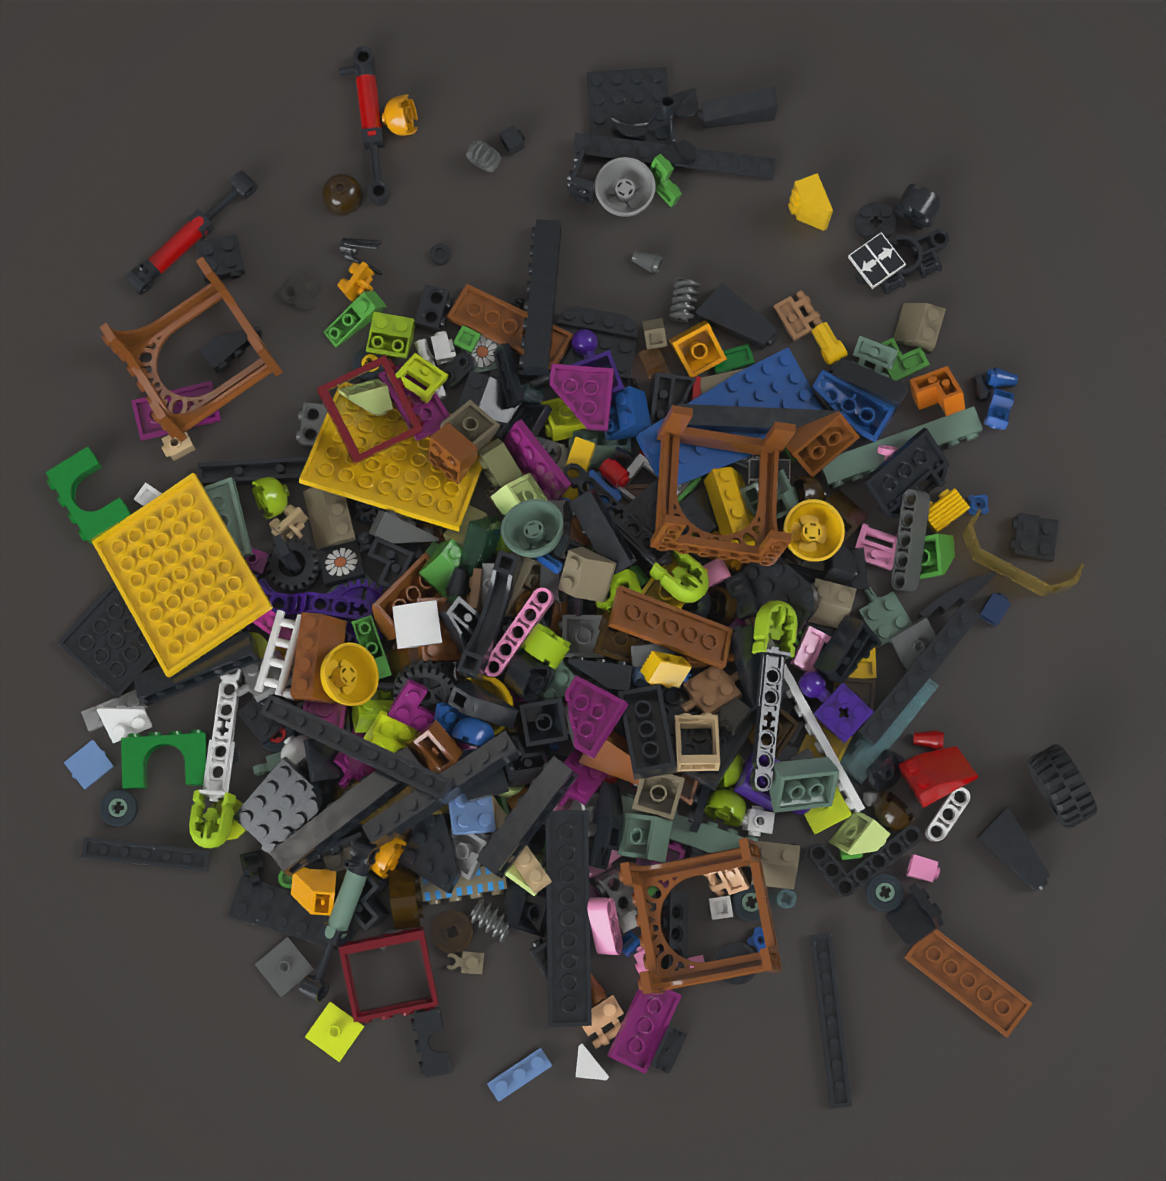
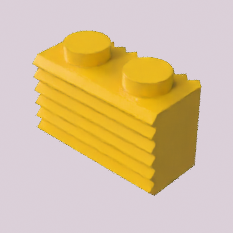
M955 488L951 491L948 489L938 495L940 499L937 502L933 503L930 501L927 525L934 534L940 532L970 508Z
M651 651L649 658L645 661V665H642V668H640V672L651 685L662 684L668 688H671V686L679 688L692 666L682 656Z

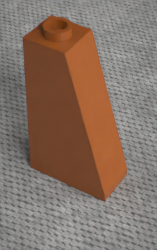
M612 730L595 759L580 751L578 763L639 785L640 779L634 780L627 740L616 731Z

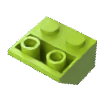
M374 312L366 352L407 359L413 342L415 320L413 318Z
M376 690L369 701L362 705L352 706V720L355 733H367L381 710L384 712L389 710L394 702L393 691Z

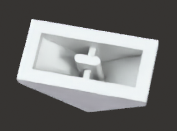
M581 1043L578 1047L576 1077L607 1080L609 1078L608 1074L583 1043Z

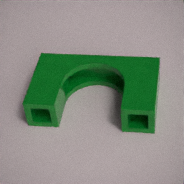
M87 446L45 473L49 478L46 480L52 490L56 489L59 494L57 496L59 503L62 507L66 506L70 512L67 514L73 524H78L80 537L84 542L87 540L93 544V540L130 516L131 512L120 497L97 511H84L78 507L75 499L78 485L82 480L103 468L93 451Z
M200 729L190 730V734H182V731H169V735H161V732H149L148 736L140 737L139 733L127 734L126 738H121L122 788L126 790L148 789L147 762L150 755L162 746H175L182 752L185 759L186 785H203L209 735L203 733V730Z

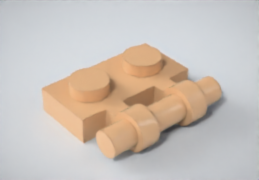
M741 867L704 874L710 882V889L716 893L717 897L725 894L723 890L725 888L729 895L749 889L750 884ZM715 873L719 874L721 880L717 879Z
M613 995L591 1008L592 1026H582L588 1036L594 1032L598 1035V1038L592 1041L596 1049L602 1045H608L609 1041L616 1037L622 1025L617 1018L624 1014ZM612 1021L615 1027L604 1034L601 1028Z

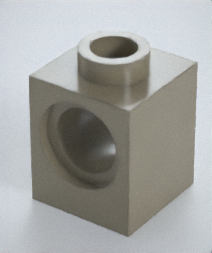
M663 318L642 321L647 350L667 346Z

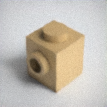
M185 432L187 439L182 442L176 437L172 439L170 435L162 438L164 445L161 448L166 457L170 456L175 461L196 450L187 432Z

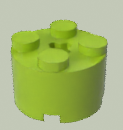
M538 622L530 631L521 647L540 661L547 662L548 666L556 670L569 651L571 643L554 634V631Z

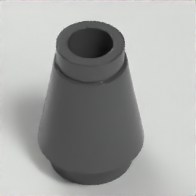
M636 250L632 256V262L651 273H658L663 264V257L656 253Z

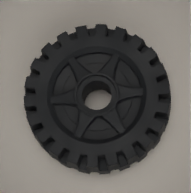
M421 659L416 664L413 661L410 662V666L406 664L403 667V671L400 670L394 681L393 697L395 700L407 680L411 679L427 687L429 692L426 693L419 705L435 713L437 703L449 701L456 681L453 678L452 672L448 671L445 665L441 667L440 662L436 661L433 664L432 660L428 659L427 663H424V660Z

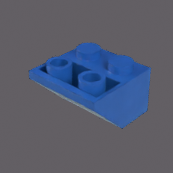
M628 386L612 395L608 431H604L605 440L637 437L640 432L652 426L645 391Z

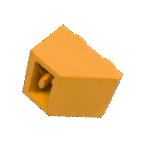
M301 868L292 877L291 895L310 914L330 916L335 897L336 871Z

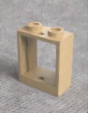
M682 713L675 715L676 771H719L718 715H712L711 713H702L700 715ZM711 728L713 755L681 754L680 729Z

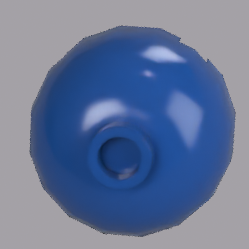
M466 716L455 724L451 737L470 746L481 747L494 738V730L485 720Z

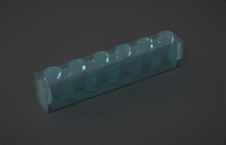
M929 678L873 747L859 738L853 745L855 751L851 755L847 753L840 762L846 775L856 781L858 785H861L868 776L866 775L867 768L874 764L883 750L890 749L939 685Z

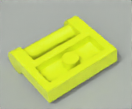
M416 353L395 374L397 378L400 377L407 389L421 397V400L425 403L431 400L434 393L448 379V374ZM407 374L428 387L425 391L405 378Z

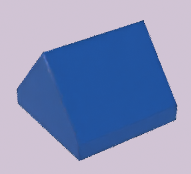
M631 930L622 937V952L629 958L636 951V948L641 946L640 940Z

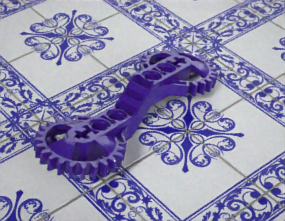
M256 573V574H254V575H255V577H256L257 580H258V578H259V573ZM265 578L258 580L272 606L277 602L284 605L282 609H275L273 607L271 610L277 613V610L284 611L285 619H296L298 614L301 615L302 612L324 614L347 621L345 635L347 643L355 640V643L359 644L352 621L372 615L374 620L371 605L383 594V586L377 589L375 581L370 586L368 585V579L365 580L364 584H361L360 580L357 579L356 585L348 581V588L341 584L334 591L326 594L306 592L292 595L275 592L268 585ZM363 589L367 590L366 600H362ZM317 603H323L325 605V608L322 610H318L314 607V605ZM343 606L346 608V611L338 613L335 608ZM350 608H353L352 615H350ZM360 610H364L363 616L359 615ZM253 622L249 624V625L254 626L255 628L258 627V626L255 625ZM249 625L245 627L247 631H250ZM376 626L378 635L380 637V640L382 641V632Z

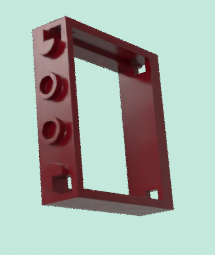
M386 355L317 388V392L354 465L423 431L424 423L420 415H415L412 409L415 407L410 396L406 397L403 391L405 385L400 377H396L394 370H396L395 365L391 359H387ZM382 365L413 428L360 454L329 390Z
M424 926L349 941L346 944L339 945L354 1023H370L372 1019L379 1017L381 1020H386L398 1013H401L403 1016L414 1013V1010L418 1009L429 1011V1009H433L439 1004ZM419 940L431 996L360 1010L349 954Z

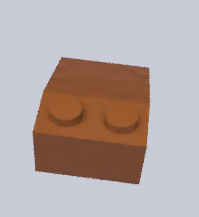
M838 411L798 427L786 448L808 474L813 477L860 437Z

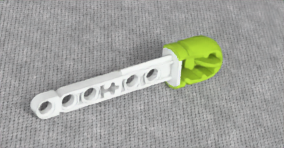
M238 669L233 675L226 674L220 678L222 682L219 685L212 740H209L203 789L196 790L193 794L195 804L191 808L190 834L193 841L204 848H214L224 844L229 838L234 815L232 807L235 806L236 796L228 793L235 748L233 738L239 697L235 691L231 695H226L224 689L229 684L234 685L235 689L240 687L238 682L242 680L241 669ZM231 705L232 712L227 716L222 715V707ZM220 719L231 720L230 722L226 721L225 727L229 731L225 732L224 736L219 732V729L224 727V722L220 721ZM219 746L226 747V754L222 757L216 756L215 751ZM222 767L223 775L215 778L213 776L214 768ZM205 797H209V801L219 802L220 798L224 799L221 805L223 808L221 816L218 814V809L208 808L207 812L203 814L206 805L204 803Z

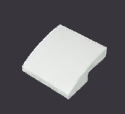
M437 600L392 607L397 649L442 643Z

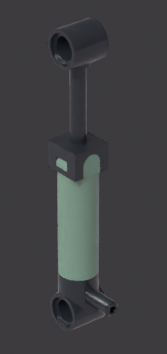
M362 838L357 839L350 850L352 858L344 861V867L348 869L328 922L323 923L318 935L327 943L315 975L308 974L305 976L299 987L301 994L317 1003L321 1002L329 991V984L324 982L322 979L334 946L347 943L351 932L348 929L370 868L376 862V853L380 852L379 847Z

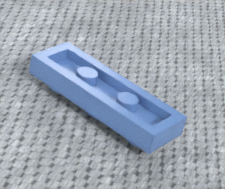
M539 1048L488 1082L487 1085L499 1102L550 1068L552 1064L542 1048Z

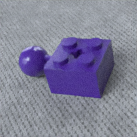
M588 329L578 330L573 335L571 343L574 351L583 355L584 360L571 365L613 368L612 395L624 389L610 350L596 355L595 349L597 348L598 340L595 333Z
M817 671L805 672L799 679L801 693L809 698L817 697L823 703L813 715L831 734L844 744L874 711L844 683L831 694L825 688L826 682L822 674ZM839 709H846L848 717L840 718L838 716L840 714Z
M752 753L746 762L734 792L771 811L773 808L770 791L756 792L750 785L751 770L754 769ZM761 755L759 757V764L765 767L768 760L766 756ZM760 776L757 779V785L760 788H764L766 781ZM811 809L794 810L790 812L796 815H803L808 813Z

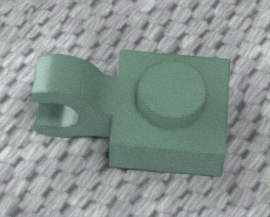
M281 752L266 756L267 763L253 766L254 774L260 776L271 772L281 761Z

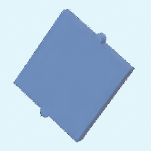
M91 740L64 762L73 774L72 777L76 778L85 790L114 767L107 758L106 752L102 751L94 740Z

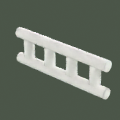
M277 610L254 690L263 692L264 686L276 688L275 695L282 697L297 648L301 615L298 614L296 621L285 619V612ZM281 626L293 629L290 640L278 638ZM276 646L288 648L285 660L272 658ZM270 666L282 668L279 680L267 678Z

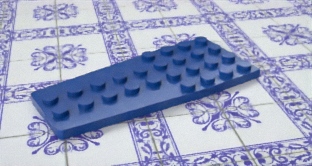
M789 347L734 374L687 403L823 410L813 397L814 392ZM665 418L640 432L636 437L657 478H659L661 440H657V432ZM715 431L764 439L767 433ZM680 443L677 486L709 474L712 469L724 468L751 457L753 454Z

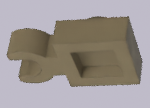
M463 952L462 958L454 953L447 955V957H453L456 961L452 966L447 965V969L453 970L459 966L461 967V973L483 974L484 953Z

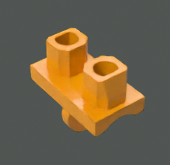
M363 261L361 264L353 262L349 268V272L353 276L350 280L343 278L338 283V287L352 302L365 290L367 292L373 290L370 283L373 280L374 272Z

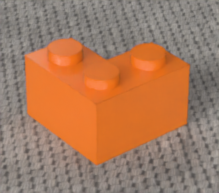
M948 366L909 380L912 398L919 410L939 403L946 416L965 410L963 391Z

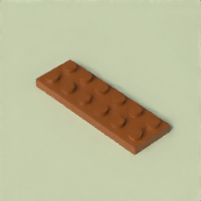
M466 284L447 315V319L461 327L464 325L499 345L510 343L512 351L524 355V348H521L522 336H526V330H523L524 317L527 318L528 312ZM554 324L550 369L552 364L560 363L574 335Z
M621 585L616 589L608 625L720 669L726 667L733 632L732 628Z
M937 929L913 945L903 957L1006 1038L1009 1037L1033 1004Z

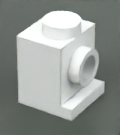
M446 331L435 333V336L431 337L437 365L450 363L456 358V353L451 352L455 351L453 341L448 339Z

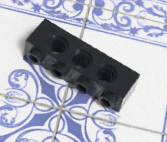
M660 890L656 891V899L661 897ZM670 891L661 910V928L669 946L677 954L687 959L689 892ZM659 944L657 948H660V954L664 952V946ZM669 954L662 959L661 966L663 969L670 968L673 963V956ZM678 962V966L675 969V971L679 970L678 967L684 968V964L682 962Z

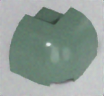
M783 469L778 471L776 519L787 515L799 503L795 486L791 487ZM759 479L740 489L746 505L753 515L757 511Z

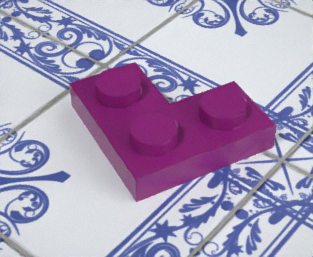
M408 679L387 711L388 716L414 729L423 730L433 722L435 717L434 712L419 705L428 692L427 687Z

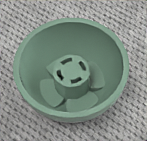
M543 499L526 500L515 505L505 515L501 525V535L505 544L516 554L528 558L540 557L548 554L558 545L564 529L563 517L560 510L549 501Z

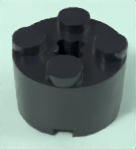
M909 184L896 205L895 214L902 219L906 218L911 221V225L916 229L922 230L923 227H931L943 207V202L939 203V196L929 189L921 187L919 190L915 188L916 184Z
M527 652L511 658L510 667L502 681L507 688L522 699L532 702L540 698L537 695L541 691L544 693L547 691L553 679V672L547 663L540 661Z

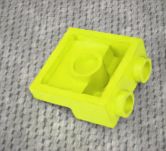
M561 398L541 402L542 405H549L553 409L545 421L546 425H544L546 436L551 437L553 442L572 438L573 431L586 429Z
M381 710L365 734L364 739L395 753L399 749L406 747L405 743L415 735L417 729L389 717L387 712Z

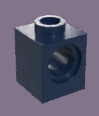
M993 592L979 614L981 616L979 618L996 627L1011 605L1007 601L1008 597L999 592L997 594Z

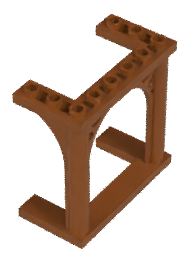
M203 256L196 260V263L211 283L156 321L134 330H115L107 323L100 326L103 332L101 336L107 346H110L123 362L126 361L128 363L126 369L132 377H137L138 381L136 384L142 392L146 391L148 394L145 398L153 410L150 413L157 424L161 425L164 431L168 432L172 439L176 437L180 442L187 439L186 431L272 372L276 377L283 373L224 283ZM223 299L248 335L247 339L261 358L205 395L184 397L171 392L163 385L158 374V356L163 344L172 333ZM156 344L155 349L152 350V346ZM143 354H151L152 360L149 362H141L140 356ZM151 367V368H152V372L149 373V371H148L147 369H145V368ZM167 397H171L170 403H168ZM179 401L183 402L181 412L174 414V405ZM192 402L195 405L189 406L188 404Z
M672 405L657 432V440H661L656 526L655 533L650 540V547L660 551L674 550L680 554L695 553L701 557L715 556L721 560L736 559L742 563L756 562L762 566L774 565L792 540V533L778 531L776 510L779 455L795 434L796 425L775 421L764 439L687 427L693 416V408ZM680 443L760 455L757 511L754 519L746 528L734 534L715 535L697 528L686 518L680 508L677 497ZM685 527H687L688 533L686 535H681ZM757 527V532L752 531V528ZM694 533L697 534L699 537H693L691 535ZM743 535L751 536L755 546L747 545L743 540ZM732 540H738L739 543H733Z
M749 838L738 839L740 845L738 848L649 866H641L631 862L620 863L621 869L618 870L620 881L624 885L634 888L632 901L634 906L637 905L636 923L638 927H641L642 933L639 936L641 947L645 949L646 957H643V963L648 971L640 972V977L638 978V986L640 991L643 990V994L659 995L664 994L665 990L765 971H783L758 842ZM750 865L766 948L759 949L760 952L711 962H694L677 954L667 943L661 928V910L670 891L683 880L694 876ZM663 880V883L669 880L668 887L664 888L659 881ZM650 886L658 887L661 891V897L658 899L652 898L648 894V888ZM649 902L656 904L655 911L650 910L652 909L651 904H649ZM654 925L658 926L657 931H654ZM659 944H662L664 946V952L659 954L660 948L657 947ZM666 955H672V965L668 969H663L661 966L662 959ZM678 962H682L684 964V968L678 967L679 970L675 971V969L678 966Z

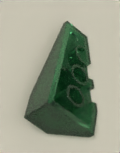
M496 515L469 521L459 567L467 570L465 595L462 597H466L471 592L469 580L470 576H473V570L482 569V563L489 562L500 541L501 523Z

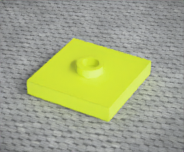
M836 786L832 806L812 808L804 815L814 834H817L850 817L852 814Z
M330 1001L305 1038L340 1062L365 1026L360 1022L354 1023L352 1016Z

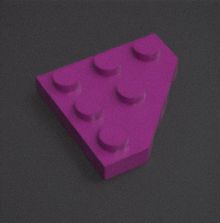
M552 364L550 386L587 430L608 431L614 369Z
M576 675L565 691L570 725L574 735V747L595 759L626 710L628 703Z

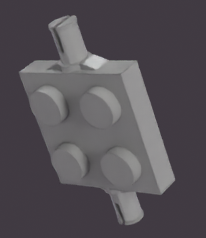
M279 650L274 651L272 658L285 660ZM295 657L293 659L291 668L294 667ZM263 658L260 659L261 661L241 669L245 676L246 684L235 689L238 697L250 691L256 701L259 702L267 698L269 694L275 693L276 688L264 686L263 692L254 690ZM270 666L267 678L279 680L282 668ZM291 669L286 683V687L292 684Z

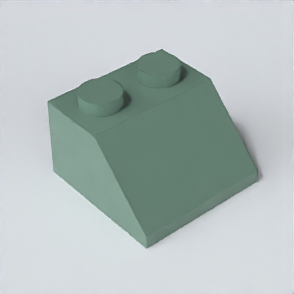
M625 813L621 843L617 855L664 863L666 861L672 821L655 816Z

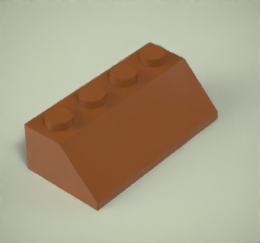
M426 552L372 604L375 625L388 641L396 638L392 607L412 604L413 599L439 598L441 596L418 574L430 558Z
M301 613L290 692L291 697L295 701L336 704V701L331 699L323 689L320 669L329 651L345 643L347 621L324 614Z

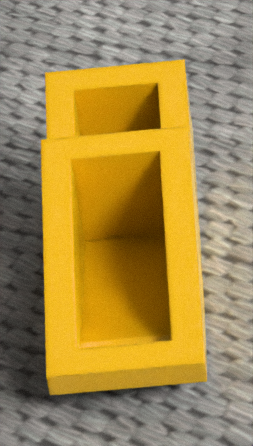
M575 437L566 466L570 463H576L588 473L597 445ZM574 469L567 472L571 478L579 476V473ZM570 486L562 498L576 499L579 497L577 488L573 489Z

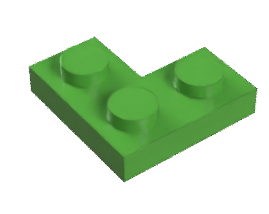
M659 154L654 158L649 169L655 179V191L670 207H673L677 204L682 193L677 185L669 180L674 169L670 161L665 159L662 154Z
M894 338L882 342V344L899 350ZM921 347L904 355L899 350L892 369L885 368L890 379L899 381L929 367L930 363Z

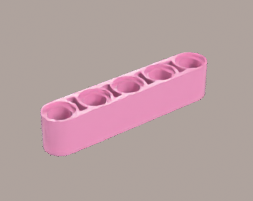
M538 588L533 592L493 649L485 670L487 675L498 677L505 672L511 658L519 652L522 643L530 631L540 622L552 605L554 595L549 589ZM541 592L548 594V601L546 603H540L538 600ZM530 609H534L536 612V617L532 621L526 618V613ZM518 626L524 630L521 638L514 636V630ZM504 644H509L512 648L508 656L502 653ZM493 661L499 664V670L496 673H492L489 669Z

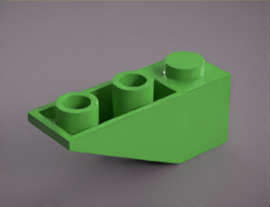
M375 291L363 292L324 333L336 348L372 322L374 312L381 313L387 306Z
M372 615L352 621L359 645L366 648L376 661L379 680L393 676Z

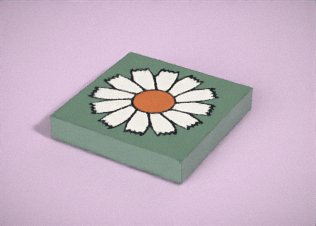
M481 336L471 354L476 359L474 372L484 374L489 373L491 370H498L493 352L500 346L499 344ZM461 349V352H462V353H464V352H465V353H469V352H467V351Z

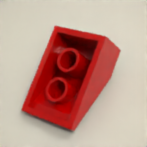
M957 746L917 754L899 764L902 778L923 808L978 778L977 773Z

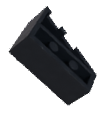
M659 372L652 374L648 401L652 425L665 418L672 405L684 404L697 378Z
M451 596L447 598L439 609L438 616L462 655L477 626L480 614L460 596ZM500 631L498 633L493 649L496 647L500 639L503 637V634Z
M845 615L813 667L824 678L842 684L858 668L857 664L863 658L867 659L870 656L869 652L875 646L879 647L883 643L865 621Z

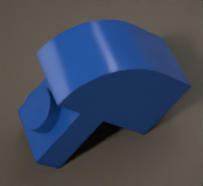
M994 388L984 419L985 425L994 429H1006L1009 413L1014 402L1013 393Z

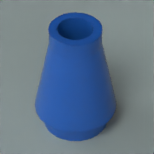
M996 367L987 371L986 384L990 385L991 388L1016 387L1018 383L1017 374H1012Z

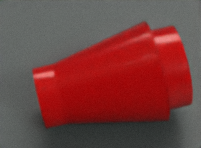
M939 730L914 732V745L938 750V748L943 749L944 732H939Z

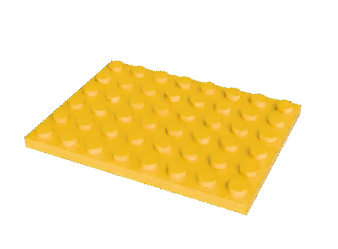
M345 382L338 386L333 401L360 454L409 430L392 400L393 409L388 410L387 414L376 416L339 393L338 389L355 384ZM327 412L299 478V483L459 532L483 467L478 461L481 458L478 455L460 484L449 480L444 472L438 467H434L428 459L430 436L418 441L413 436L354 465Z
M195 473L190 474L92 541L165 675L169 678L273 608Z

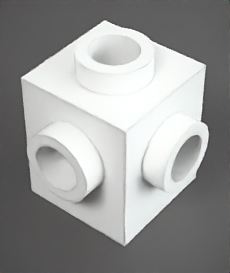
M752 805V809H747L743 823L740 822L742 830L748 831V835L761 837V833L772 834L775 813L764 811V808L761 806Z

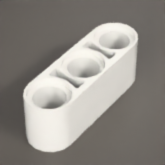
M961 787L950 793L925 829V836L929 841L937 842L946 837L970 801V793L967 789ZM956 792H961L964 795L962 803H958L955 800L954 795ZM944 809H949L952 812L951 820L943 818ZM933 826L938 827L941 831L938 838L933 837L931 834Z

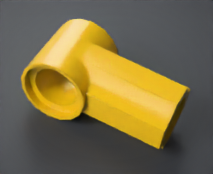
M827 322L821 323L811 330L812 335L821 348V354L829 366L848 356L843 343L836 339Z

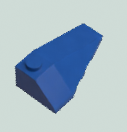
M824 370L821 371L812 386L835 411H839L856 433L873 442L880 438L893 418L895 407Z

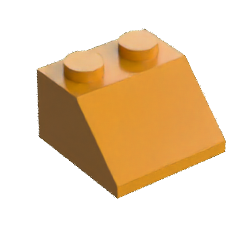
M705 320L669 339L675 354L689 377L697 376L727 359L709 323Z

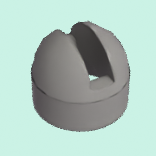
M863 792L865 805L868 807L874 806V802L880 795V792Z

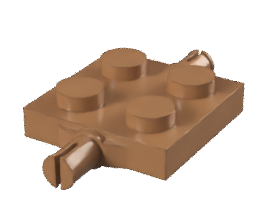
M711 666L683 683V689L689 695L690 700L680 705L681 710L686 713L696 707L702 713L714 715L740 699L742 693L734 683L739 680L737 671L728 675L723 669Z

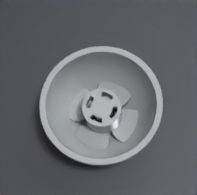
M628 157L617 158L605 164L599 171L595 181L596 196L602 207L609 213L620 217L634 216L644 211L651 203L655 194V179L651 170L641 161Z

